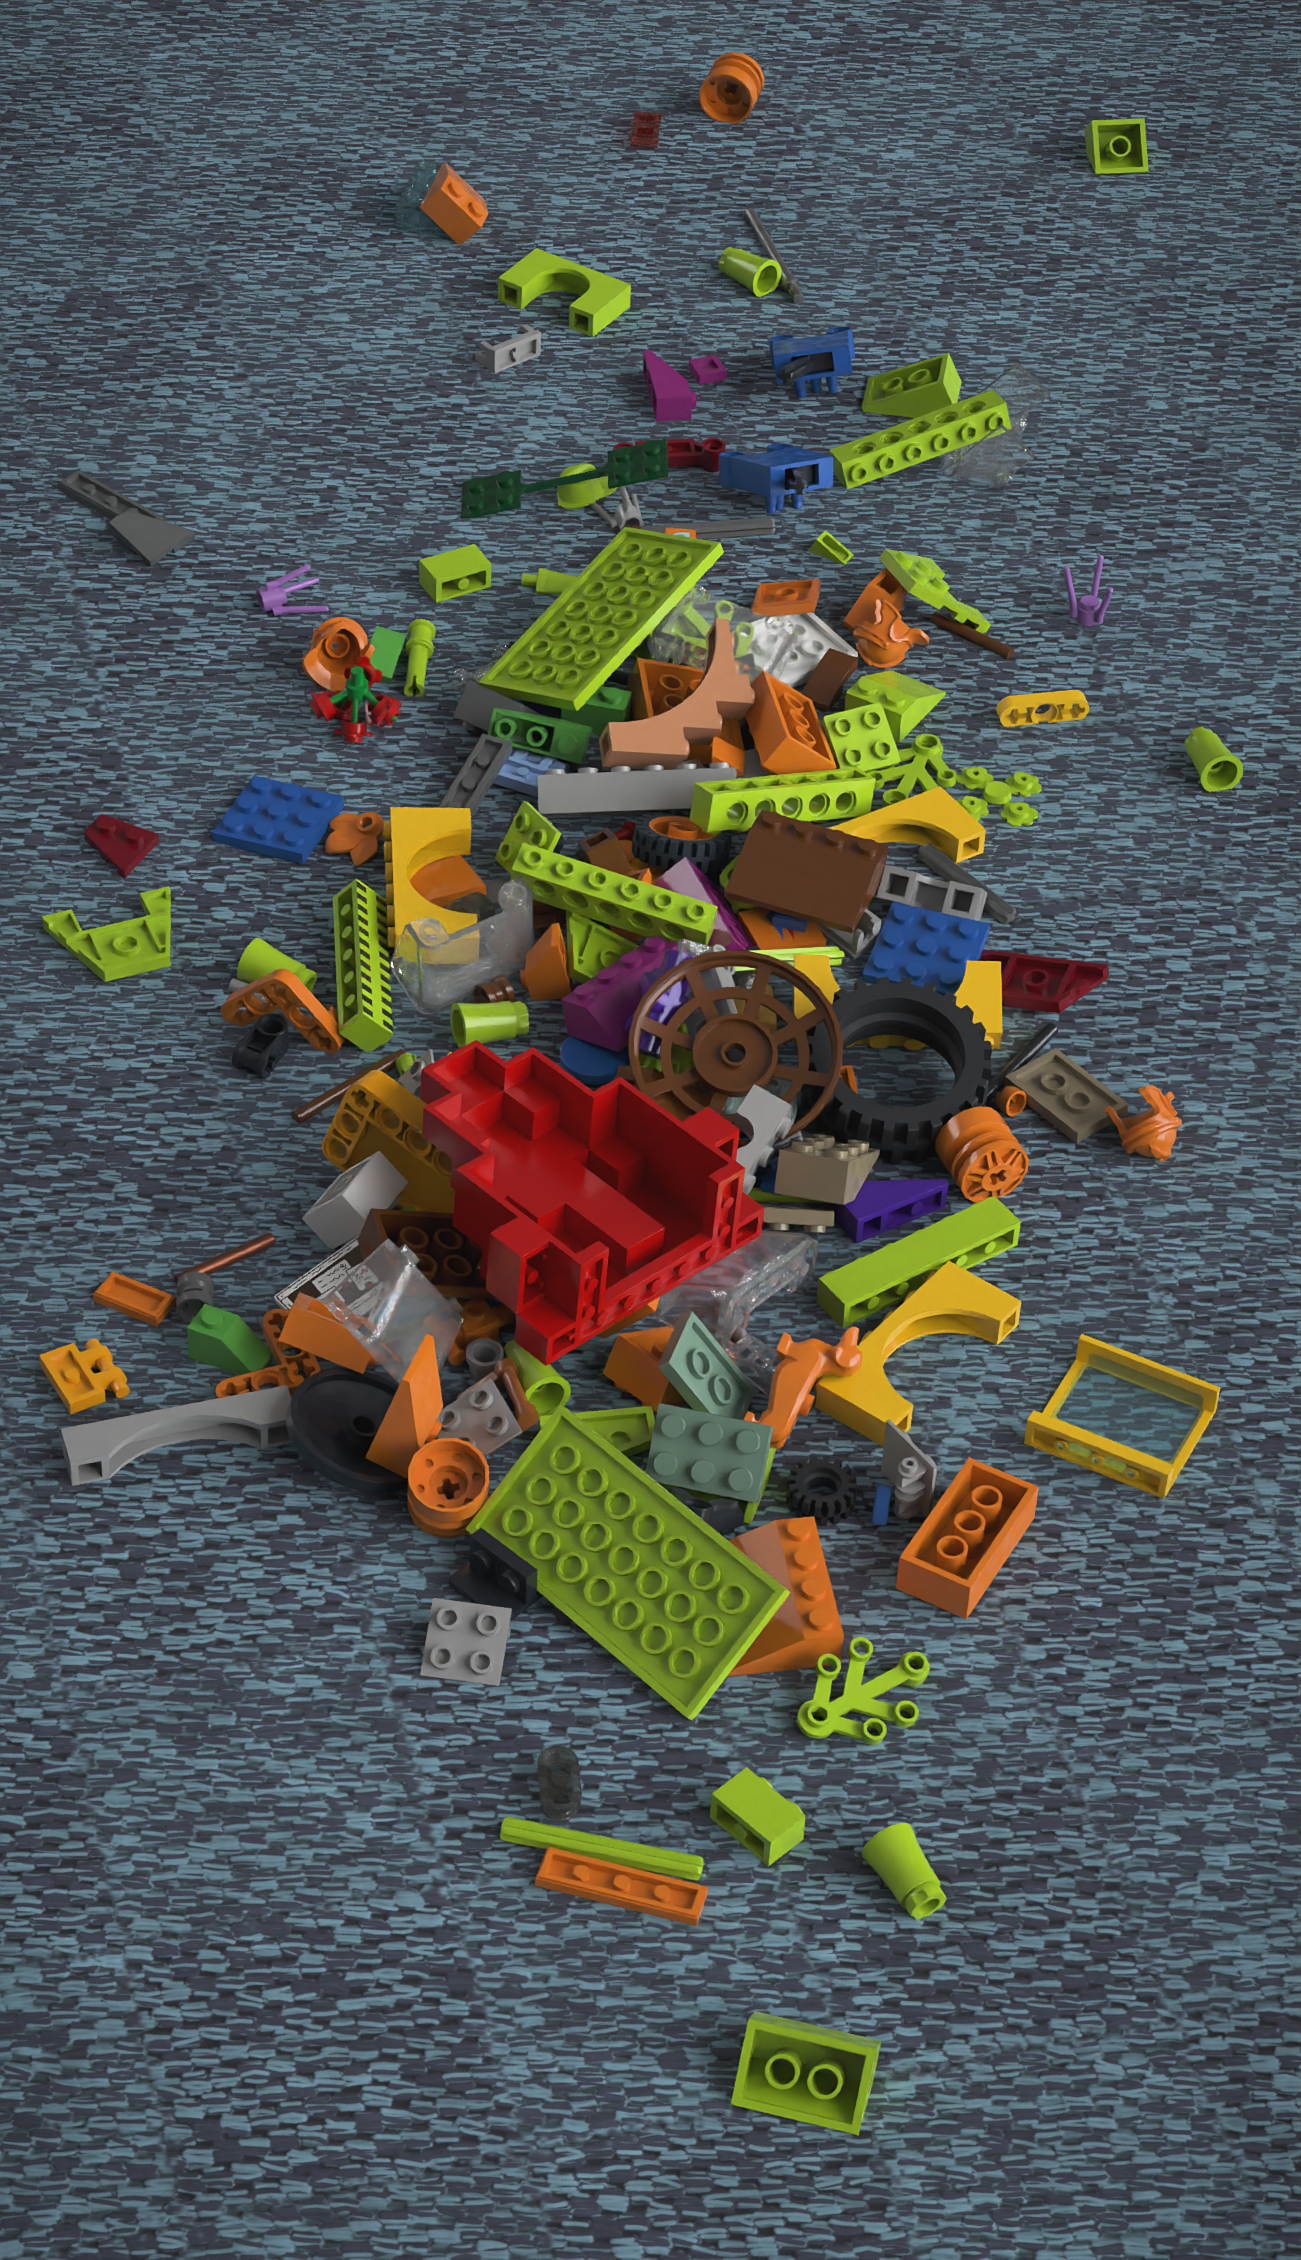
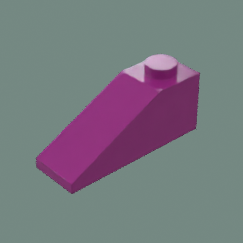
M643 350L642 373L656 421L691 419V409H696L695 391H690L687 379L651 350Z

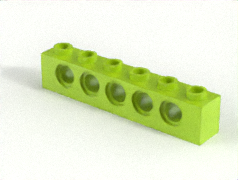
M992 389L830 449L829 451L830 456H833L834 473L848 490L1012 428L1006 402Z
M854 767L696 782L694 784L689 820L701 827L704 833L716 835L720 834L723 830L748 831L761 810L777 812L783 816L800 821H813L816 823H827L830 819L845 820L870 813L876 779L861 769Z
M524 842L511 869L509 892L649 938L653 936L662 937L665 940L678 943L685 950L701 954L706 950L715 927L718 906Z

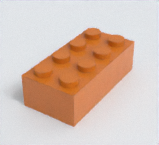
M763 670L750 685V688L754 689L755 700L753 706L749 708L744 716L747 719L749 732L755 743L754 748L759 754L761 767L770 775L836 769L837 766L812 700Z
M969 1457L899 1557L896 1589L967 1619L1033 1521L1039 1487Z

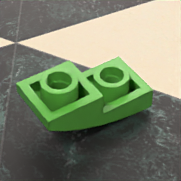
M376 626L370 642L375 648L370 657V663L375 669H379L382 672L381 682L391 683L407 635Z

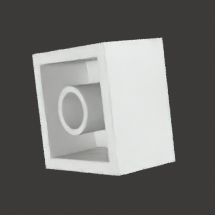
M378 1151L341 1173L302 1219L327 1247L334 1249L343 1243L348 1244L360 1235L371 1208L393 1209L402 1200L399 1193L409 1182Z

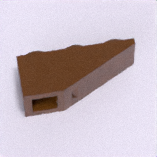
M608 827L578 842L576 855L580 861L624 876L632 871L617 837Z

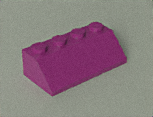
M684 857L654 881L658 887L718 906L715 927L706 950L716 944L721 945L726 950L742 951L754 947L721 889L688 858ZM757 971L735 972L732 975L733 981L739 974L747 972L748 975L738 977L736 980L750 979L751 977L749 976L755 977L754 975H756Z
M650 937L631 952L624 954L608 968L599 971L592 979L576 987L573 992L561 999L568 1035L617 1052L623 1050L629 1045V1034L625 1031V1021L635 1013L643 997L641 993L642 988L638 983L642 974L650 972L655 968L660 969L666 950L673 949L685 952L678 943L665 940L662 937Z

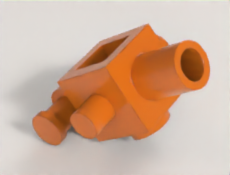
M462 1298L456 1299L451 1304L448 1319L441 1322L440 1316L436 1311L426 1313L421 1319L424 1327L429 1329L428 1334L434 1337L436 1348L441 1354H447L449 1362L454 1366L461 1364L466 1359V1348L472 1341L488 1338L498 1342L499 1328L516 1322L514 1311L504 1303L490 1307L485 1299L473 1298L468 1301H464Z

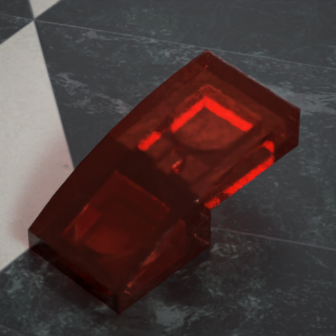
M635 112L631 146L658 148L662 114Z

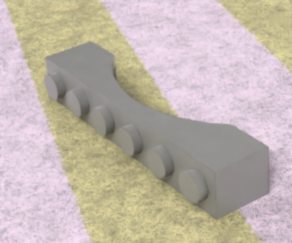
M285 1385L62 1428V1450L71 1484L74 1486L110 1479L123 1466L138 1456L158 1447L181 1441L219 1439L245 1443L260 1449L292 1443L286 1426V1413L291 1401L288 1387Z

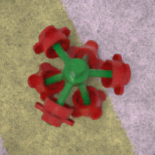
M360 656L355 665L345 669L344 677L347 679L345 690H337L333 693L330 691H322L318 694H315V692L311 693L313 700L309 702L311 707L310 713L315 714L317 719L323 717L326 722L332 719L341 720V729H334V733L344 735L343 740L351 744L363 742V736H373V732H367V724H375L381 728L385 725L390 726L397 721L401 713L399 709L402 703L397 701L396 698H389L382 694L373 696L369 691L374 682L378 683L381 681L382 672L371 665L370 658L367 656ZM367 699L365 721L358 720L359 703Z

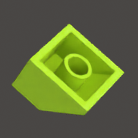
M1145 118L1092 120L1086 126V153L1095 175L1149 172Z

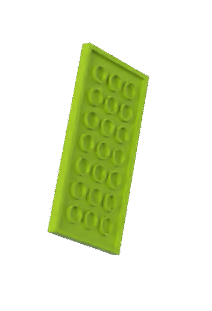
M624 527L478 681V684L505 697L578 711L596 690L604 684L608 677L621 666L633 650L641 644L645 637L658 626L660 621L677 605L682 597L695 586L696 582L706 571L714 565L724 553L721 543Z
M561 1404L466 1527L470 1534L483 1528L538 1569L537 1591L690 1720H693L703 1709L791 1593Z

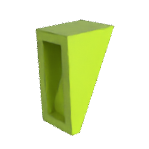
M826 530L808 550V552L843 565L854 556Z

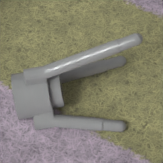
M625 486L618 487L623 504L616 508L614 518L596 502L589 505L610 524L613 531L622 530L625 526H644L637 495L632 494V501H630Z

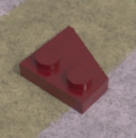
M101 814L84 831V840L93 849L98 850L100 856L106 862L110 861L117 868L118 874L121 877L126 878L159 843V835Z

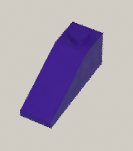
M945 1179L865 1181L854 1201L844 1205L833 1203L834 1220L853 1242L857 1244L945 1208L948 1182Z

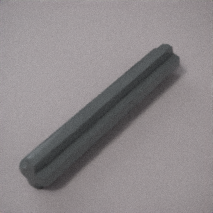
M926 843L923 847L919 848L918 859L946 881H954L982 888L986 891L987 897L983 909L1005 925L1015 920L1016 909L948 856L930 843Z

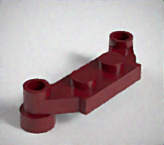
M694 438L667 440L668 467L699 465L704 467L707 472H718L719 454L725 452L726 444L718 438L705 439L702 444L695 442ZM636 441L635 445L644 444L647 441ZM618 443L613 447V450L622 446L630 447L635 445L631 443Z

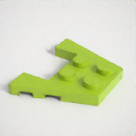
M885 549L878 558L910 594L939 610L944 606L955 619L962 623L967 619L970 620L975 626V630L980 633H986L990 628L991 624L978 609L957 601L948 592L950 586L942 580L946 574L932 559Z
M169 886L140 893V904L147 916L82 931L72 909L42 916L44 930L104 982L171 966V890Z
M566 910L568 976L578 982L586 983L596 976L599 971L608 968L624 954L638 947L633 942L591 921L590 918Z

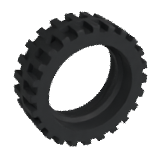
M878 977L877 984L867 986L866 981L863 980L854 983V990L847 993L844 988L835 992L832 1007L839 1021L843 1039V1050L854 1042L872 1036L897 1035L912 1038L938 1052L950 1065L955 1079L952 1089L935 1101L915 1107H891L872 1102L860 1096L848 1087L839 1076L838 1083L829 1102L819 1115L811 1121L814 1128L822 1125L825 1128V1135L834 1136L835 1141L838 1140L843 1144H847L848 1140L869 1142V1148L880 1150L878 1157L890 1158V1165H901L902 1158H913L915 1164L925 1162L926 1155L934 1153L939 1158L935 1151V1142L941 1128L952 1117L966 1109L978 1106L985 1107L993 1061L990 1060L992 1054L991 1042L984 1041L986 1029L982 1022L974 1024L972 1022L974 1012L968 1005L963 1008L956 1005L957 997L952 993L947 992L944 996L936 993V985L928 982L925 983L924 987L912 985V978L902 977L901 983H889L888 977ZM821 1022L807 1030L806 1036L810 1050L808 1071L829 1074L831 1067V1045L827 1028L824 1022ZM803 1084L801 1088V1103L804 1110L813 1107L820 1098L824 1088Z

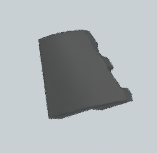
M134 511L124 512L109 521L110 534L130 552H136L151 567L170 551L177 552L195 537V533L190 529Z

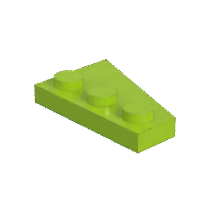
M652 1406L573 1413L626 1457L647 1450L651 1446L655 1426ZM552 1415L539 1416V1431Z

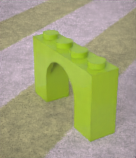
M538 248L534 249L498 278V301L519 309H523L539 295L550 291H570L581 295V297L569 305V328L594 337L630 307L631 284Z

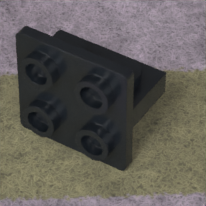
M483 1528L470 1535L469 1563L449 1577V1586L471 1603L512 1608L510 1621L543 1597L537 1591L538 1569Z

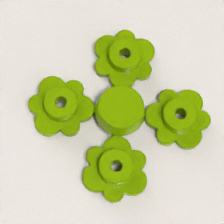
M983 767L963 768L962 774L957 775V783L965 785L967 790H975L977 788L983 791L984 799L965 796L963 800H956L977 821L980 820L981 816L985 817L989 814L987 809L988 803L995 805L1005 804L1004 811L1001 812L1000 816L1003 819H1007V823L1013 827H1018L1022 824L1026 826L1032 825L1033 819L1038 817V811L1029 808L1027 803L1009 802L1012 794L1029 797L1031 793L1041 792L1042 786L1038 783V777L1031 776L1025 772H1016L1013 777H1007L1004 783L993 781V775L987 774V770Z

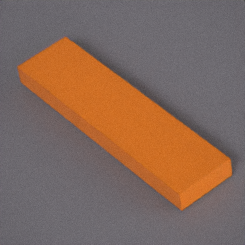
M547 1847L535 1878V1886L693 1926L698 1924L708 1894L707 1886Z

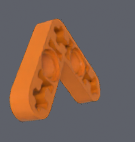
M277 969L236 990L228 996L221 1006L223 1018L227 1022L239 1026H246L261 1016L280 1009L315 1049L335 1054L345 1041V1037L339 1034L338 1022L300 979L287 969ZM254 993L262 995L267 1000V1003L259 1001L254 996ZM243 1005H245V1007H246L245 1010H244V1009H239V1008H241ZM298 1007L307 1009L312 1014V1017L304 1015Z
M281 1308L270 1310L264 1315L262 1320L263 1335L278 1365L221 1381L216 1386L215 1399L230 1396L227 1395L233 1393V1395L248 1393L249 1389L247 1388L250 1387L252 1392L261 1390L259 1387L265 1383H273L278 1387L287 1385L292 1399L297 1387L305 1380L301 1375H298V1367L302 1366L307 1378L321 1372L320 1365L314 1354L299 1349L301 1353L296 1356H287L282 1353L288 1348H296L279 1341L281 1331L277 1325H274L280 1323L284 1327L290 1312L289 1310Z

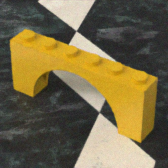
M941 786L829 828L864 839H872L878 843L906 842L923 846L926 843H930L955 863L983 853L986 829Z
M390 807V821L383 822L385 883H391L386 884V904H392L387 905V926H393L388 927L387 946L388 948H394V961L477 962V914L461 913L439 907L423 898L409 882L417 871L434 861L452 856L470 855L472 829L470 808Z
M794 954L793 967L810 978L821 989L832 1005L834 993L839 991L840 987L831 972L829 956ZM967 960L963 981L954 994L957 997L956 1005L960 1008L968 1005L974 1012L972 1022L974 1024L982 1022L986 1029L984 1041L991 1042L992 1050L999 1049L1003 1033L1001 962ZM792 985V1013L799 1019L816 1008L798 988ZM897 1035L867 1037L848 1046L868 1044L873 1048L883 1049L889 1045H898L910 1050H919L924 1046L929 1047L920 1041Z
M948 1261L938 1271H932L925 1283L917 1291H911L905 1298L904 1303L895 1311H889L882 1323L873 1332L868 1331L863 1336L860 1344L857 1346L862 1352V1365L854 1375L841 1377L827 1374L818 1378L815 1384V1407L884 1447L886 1421L890 1419L901 1431L907 1432L911 1429L913 1404L896 1392L884 1373L883 1365L888 1357L906 1342L936 1333L967 1334L998 1345L1018 1326L1021 1301Z

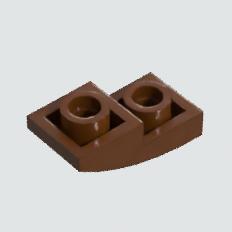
M829 648L810 676L802 694L812 700L814 707L829 711L842 696L843 684L857 669L858 658Z

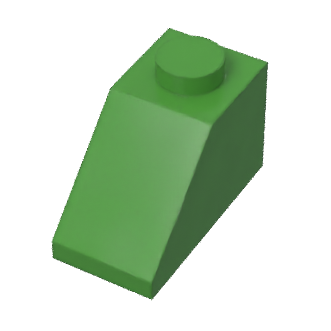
M204 1304L187 1328L189 1358L223 1370L243 1375L264 1369L273 1357L271 1350L240 1316Z

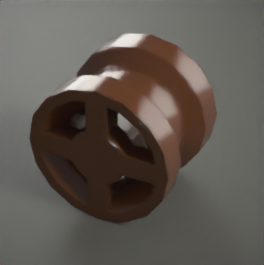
M502 975L493 977L488 984L483 982L475 985L473 988L476 1004L502 1001L515 1002L513 988Z

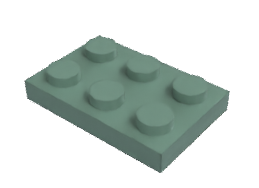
M693 1311L681 1314L657 1367L693 1410L744 1420L756 1388Z
M659 1403L645 1473L659 1483L758 1503L774 1426Z

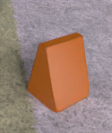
M713 737L711 763H729V767L736 768L737 776L742 777L744 774L745 752L718 737Z

